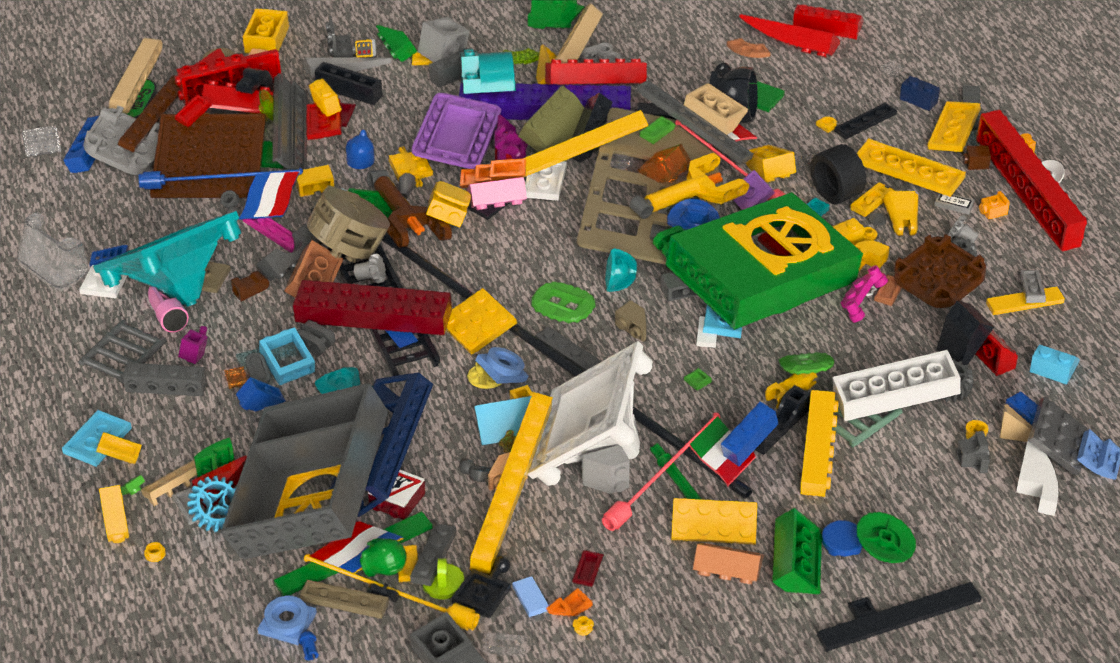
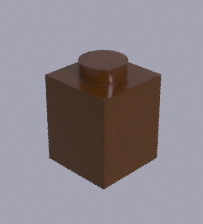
M967 146L966 153H963V164H967L968 170L989 169L991 155L988 146Z

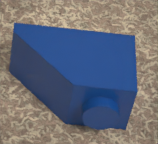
M251 377L236 393L240 406L245 410L250 409L255 412L264 409V407L281 404L286 401L279 388Z

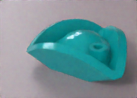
M616 248L611 250L607 260L605 275L607 292L623 290L629 287L636 279V260L630 254Z
M344 367L317 379L315 386L321 394L358 386L360 385V376L357 368Z

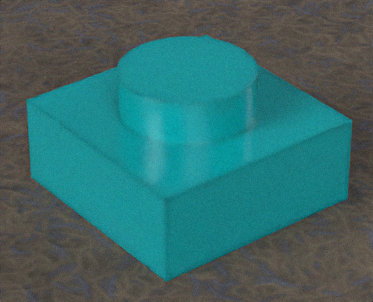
M816 197L807 203L821 217L829 211L830 205Z

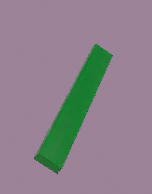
M419 512L383 530L403 537V540L398 541L403 543L433 529V526L424 513ZM311 562L275 579L274 585L282 596H290L303 590L307 580L320 582L339 572Z

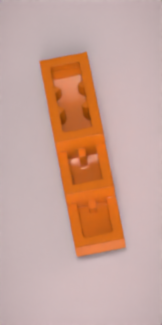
M526 158L491 161V164L476 165V169H461L460 186L461 188H468L470 184L526 176Z

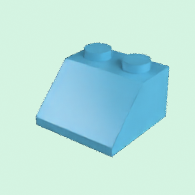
M1039 344L1032 357L1030 372L1067 385L1080 359Z

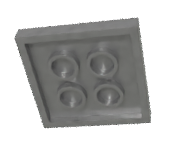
M1043 397L1039 400L1028 441L1069 472L1077 475L1081 472L1082 464L1077 460L1083 433L1089 429L1058 407L1054 402Z

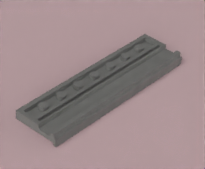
M282 72L274 77L272 161H277L288 170H299V168L304 170L307 169V91L293 80L289 82Z

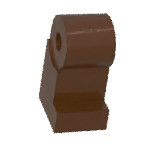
M255 271L243 279L238 277L231 279L232 293L240 301H244L268 289L270 282L260 271Z

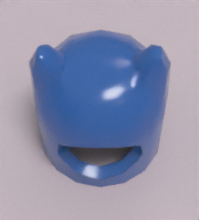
M364 129L361 130L359 135L348 140L346 144V161L354 169H366L372 166L375 161L373 143L368 138Z

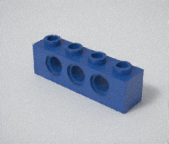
M99 116L87 118L64 157L63 161L70 173L89 171L94 163L95 158L84 150L83 144L87 130L91 129Z

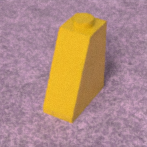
M120 485L100 488L99 493L108 542H124L125 538H129Z

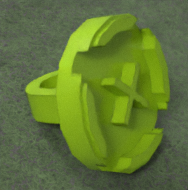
M438 558L437 575L431 586L422 585L423 590L434 599H451L463 583L464 575L455 565L447 564V558Z

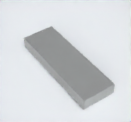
M1021 270L1020 280L1026 303H1046L1039 270Z

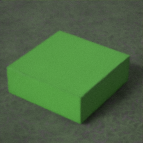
M698 368L684 376V381L698 391L711 383L712 378Z

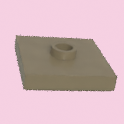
M209 261L205 268L206 272L202 291L217 293L231 270L230 265Z

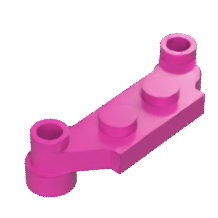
M877 265L870 267L868 274L853 282L852 287L840 303L843 308L847 309L848 316L853 323L859 322L865 317V313L859 305L871 287L874 285L875 288H880L888 282L886 275L880 271Z

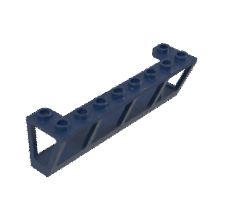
M419 372L376 379L373 383V389L384 406L393 415L388 426L383 428L382 434H384V437L375 455L365 491L375 496L376 499L365 506L362 500L357 517L370 511L390 496L433 387V383ZM406 381L400 397L384 385ZM334 476L329 490L334 489L337 477Z

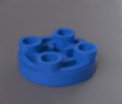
M839 520L829 523L824 528L822 543L830 555L851 556L861 552L863 547L857 538V525L855 523Z

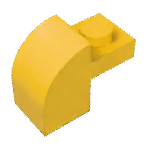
M862 241L855 245L863 253L859 271L866 264L870 266L877 265L880 269L888 260L890 247L876 241Z

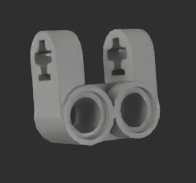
M605 42L583 49L580 55L582 61L583 59H593V62H599V59H609V62H615V59L621 58L618 52L613 51V45Z

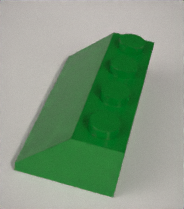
M795 508L775 518L772 582L785 592L820 594L822 530Z

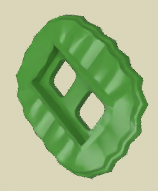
M563 282L545 283L537 289L531 299V306L543 316H548L550 319H556L559 322L565 321L569 324L587 319L588 315L595 308V299L587 291L581 290L578 287H573ZM552 297H558L561 299V301L558 304L550 302L549 300ZM572 302L578 306L573 310L567 308V304Z
M808 352L806 354L784 356L779 359V364L786 372L799 375L802 373L826 372L833 367L834 359L831 355H827V353Z

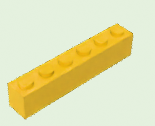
M811 390L801 478V494L825 497L826 489H830L831 477H827L828 473L832 474L833 461H829V458H833L834 446H831V442L835 443L836 431L832 430V427L837 425V415H834V412H838L839 400H835V392Z

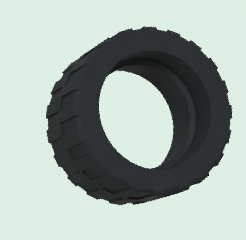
M839 144L816 154L812 158L810 171L813 184L817 192L831 204H839L861 194L865 190L867 183L865 167L858 154L848 145Z

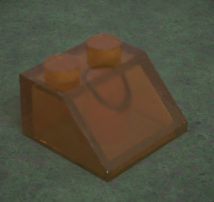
M682 144L656 152L638 171L659 183L667 181L672 183L678 179L679 174L687 170L691 160Z

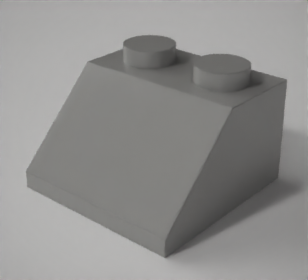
M620 445L582 455V484L584 486L610 494L622 492L629 488L630 460Z

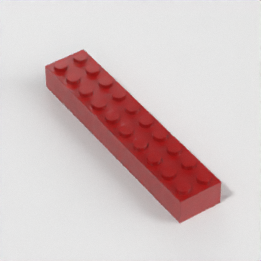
M1000 109L981 114L976 142L980 146H988L993 164L1061 252L1081 247L1087 225L1086 217L1078 210L1076 204L1071 201L1068 194L1064 192L1050 171L1045 168L1041 160L1034 154L1032 148L1027 145L1024 138L1020 136L1016 128L1012 126Z

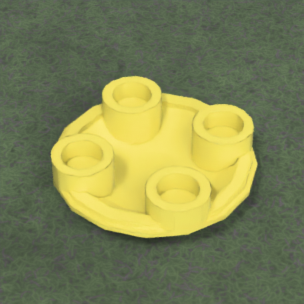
M477 362L468 372V381L475 387L490 389L501 385L497 384Z

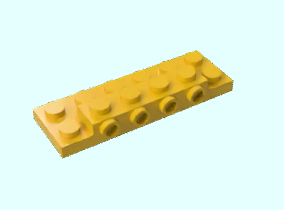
M868 139L857 152L866 168L949 197L953 195L966 175V172L872 139Z

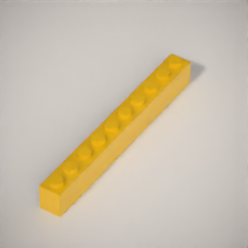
M536 392L532 394L471 554L470 570L475 569L490 575L493 569L494 561L499 553L550 416L553 397Z

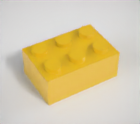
M256 8L243 35L244 52L250 53L252 48L267 51L277 49L279 52L289 29L288 12Z

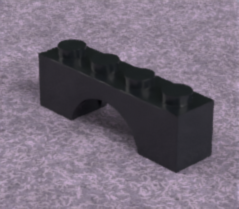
M794 385L783 395L776 411L778 425L755 451L764 455L809 411L811 393Z

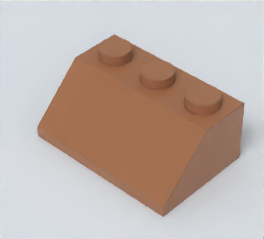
M311 240L302 251L284 292L296 298L302 280L334 282L343 258L332 256L330 250Z
M699 543L696 548L693 570H698V574L703 576H710L711 573L719 574L720 579L731 580L732 577L740 578L741 583L752 584L753 581H758L764 554Z

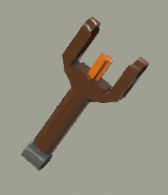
M386 169L367 173L369 187H374L393 211L388 217L390 226L387 233L399 248L409 245V236L406 228H411L417 235H421V232L425 230L423 227L425 224L428 225L439 240L451 239L452 230L447 222L426 215L427 207L411 206L390 180Z

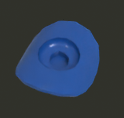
M686 199L671 208L667 216V224L671 227L681 226L684 230H688L719 219L720 216L717 210L708 202L700 199Z

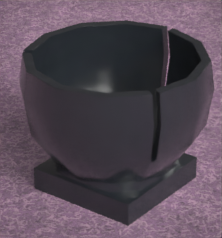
M734 68L722 77L719 76L718 71H711L709 84L748 109L740 122H753L757 113L758 84L749 83H757L754 68Z

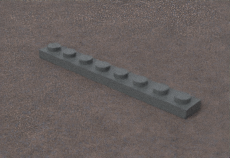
M645 81L637 86L636 91L644 98H647L657 107H660L670 116L680 121L681 124L690 128L695 134L700 135L722 153L734 159L735 162L742 165L752 159L753 153L651 81Z

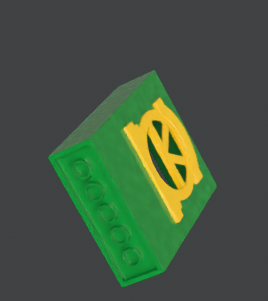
M791 192L671 235L666 266L735 330L853 283L858 277L863 253ZM784 225L780 232H778L775 229L776 227ZM792 229L801 238L786 237V235ZM766 231L793 256H777L764 252L754 244L751 236ZM792 243H808L810 248L802 253Z

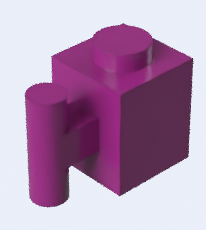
M201 326L199 333L191 329L181 340L178 357L193 364H196L203 357L208 338L206 336L207 327Z

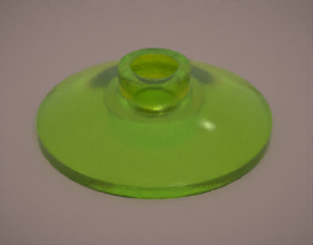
M261 90L259 92V110L273 121L274 99L266 90Z

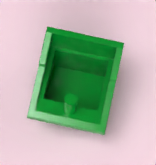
M532 0L531 12L528 14V26L536 29H545L546 27L570 28L571 22L582 12L585 6L577 5V0Z

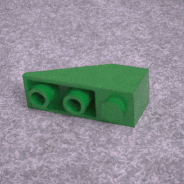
M380 25L376 26L379 30L378 36L384 41V45L390 50L389 52L394 59L398 58L403 62L418 52L404 32Z

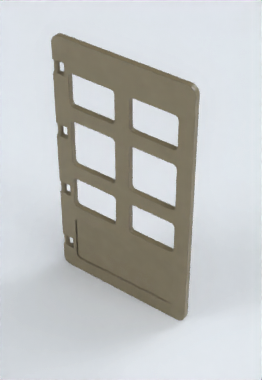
M610 108L606 124L635 113V111ZM643 113L648 126L660 118V116ZM666 118V119H668L669 121H671V122H673V123L675 124V121H676V120ZM676 124L674 130L655 144L640 137V131L645 129L642 128L600 146L577 237L578 246L607 253L616 248L630 254L633 258L666 265L667 258L662 254V250H658L653 245L650 233L653 224L671 227L667 224L668 215L655 211L648 218L642 219L630 207L604 202L602 197L607 179L647 187L646 195L670 187L680 182L663 178L666 164L689 168L691 160L715 153L680 125ZM711 145V146H713L716 150H718L720 153H722L717 147H715L714 145ZM613 154H620L650 160L653 162L651 173L645 175L610 167ZM602 156L608 157V160H603ZM719 165L715 168L714 171L706 173L705 175L710 176L712 174L718 173ZM599 191L600 193L599 195L593 194V192ZM603 213L639 221L637 235L632 236L596 228L598 214ZM585 226L591 227V230L587 231L584 230Z

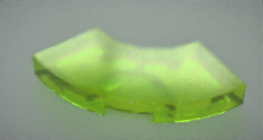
M530 48L522 51H510L512 52L514 64L524 63L526 65L539 60V53Z

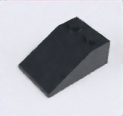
M956 301L946 315L937 350L939 352L948 350L952 360L955 358L956 362L962 361L963 365H968L994 329V326L972 304Z

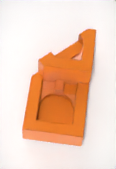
M577 588L564 600L559 597L546 610L549 614L577 616L593 606V603Z

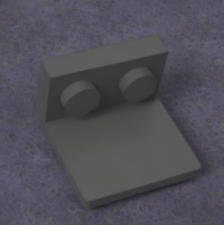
M328 16L329 22H326V30L328 33L327 42L330 55H333L334 58H354L350 35L335 37L332 16Z

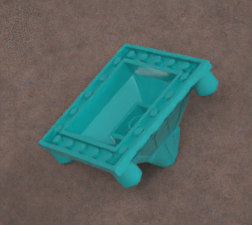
M234 211L185 227L96 264L93 268L95 273L100 274L104 286L108 285L111 288L119 285V280L122 279L121 275H127L131 279L156 287L170 299L176 298L182 305L185 304L186 307L196 304V299L200 298L206 272L205 268L218 245L217 241L222 236L224 240L228 239L229 242L240 238L239 234L242 232L237 223L239 219L238 213Z

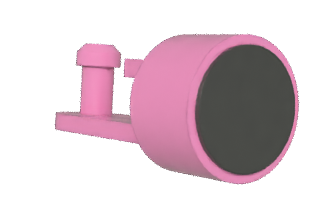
M150 286L148 290L149 302L156 312V318L162 328L167 332L182 330L187 325L189 316L181 302L176 298L170 299L162 292H158L156 287Z

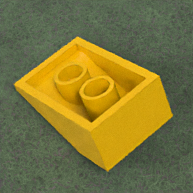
M772 145L749 149L753 153V157L745 164L751 171L755 170L765 182L774 181V178L777 177L787 178L790 177V174L796 173L794 152Z

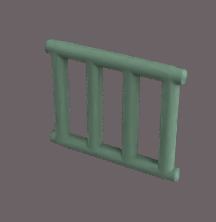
M838 406V412L835 413H837L839 416L843 418L840 408ZM901 408L887 411L888 414L883 418L878 414L869 415L867 417L876 422L870 427L857 418L848 420L850 424L862 432L856 437L839 424L836 427H832V430L846 439L849 445L854 448L897 418L903 411Z

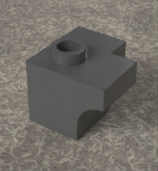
M984 431L975 432L969 439L958 440L956 453L961 467H972L978 470L979 473H988L990 462L989 445Z

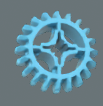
M214 476L212 481L209 477H206L205 483L201 480L198 481V487L193 486L191 489L193 493L188 495L191 501L187 502V506L193 507L188 513L195 514L192 521L199 520L198 527H202L205 524L206 531H209L211 526L214 532H217L219 527L222 530L226 517L215 519L210 516L212 514L226 516L229 506L225 503V496H228L230 502L234 496L236 487H231L233 481L226 484L225 477H222L221 481H218L217 476ZM214 489L221 492L219 494H212L205 491ZM200 498L207 507L205 513L200 506ZM218 498H221L218 502L219 504L216 507H214L213 510H210L213 506L212 504L215 501H217Z

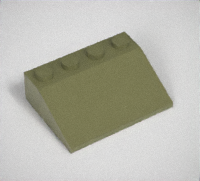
M562 85L529 119L518 137L537 152L572 139L584 107L576 95Z

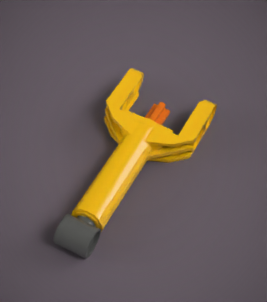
M710 153L690 161L687 180L646 195L644 198L641 195H637L631 200L630 208L639 217L646 219L655 211L694 196L708 202L723 204L743 196L749 190V184L744 179H736L716 187L717 183L723 181L721 173L718 172L710 176L705 174L715 170L720 163V157L715 153Z

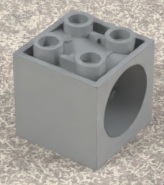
M449 17L425 21L422 25L418 53L432 62H436L463 51L467 47L470 31Z

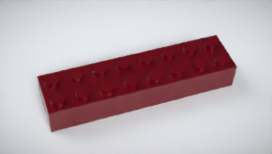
M302 280L293 303L295 322L299 323L311 320L321 325L445 335L452 312L450 292Z

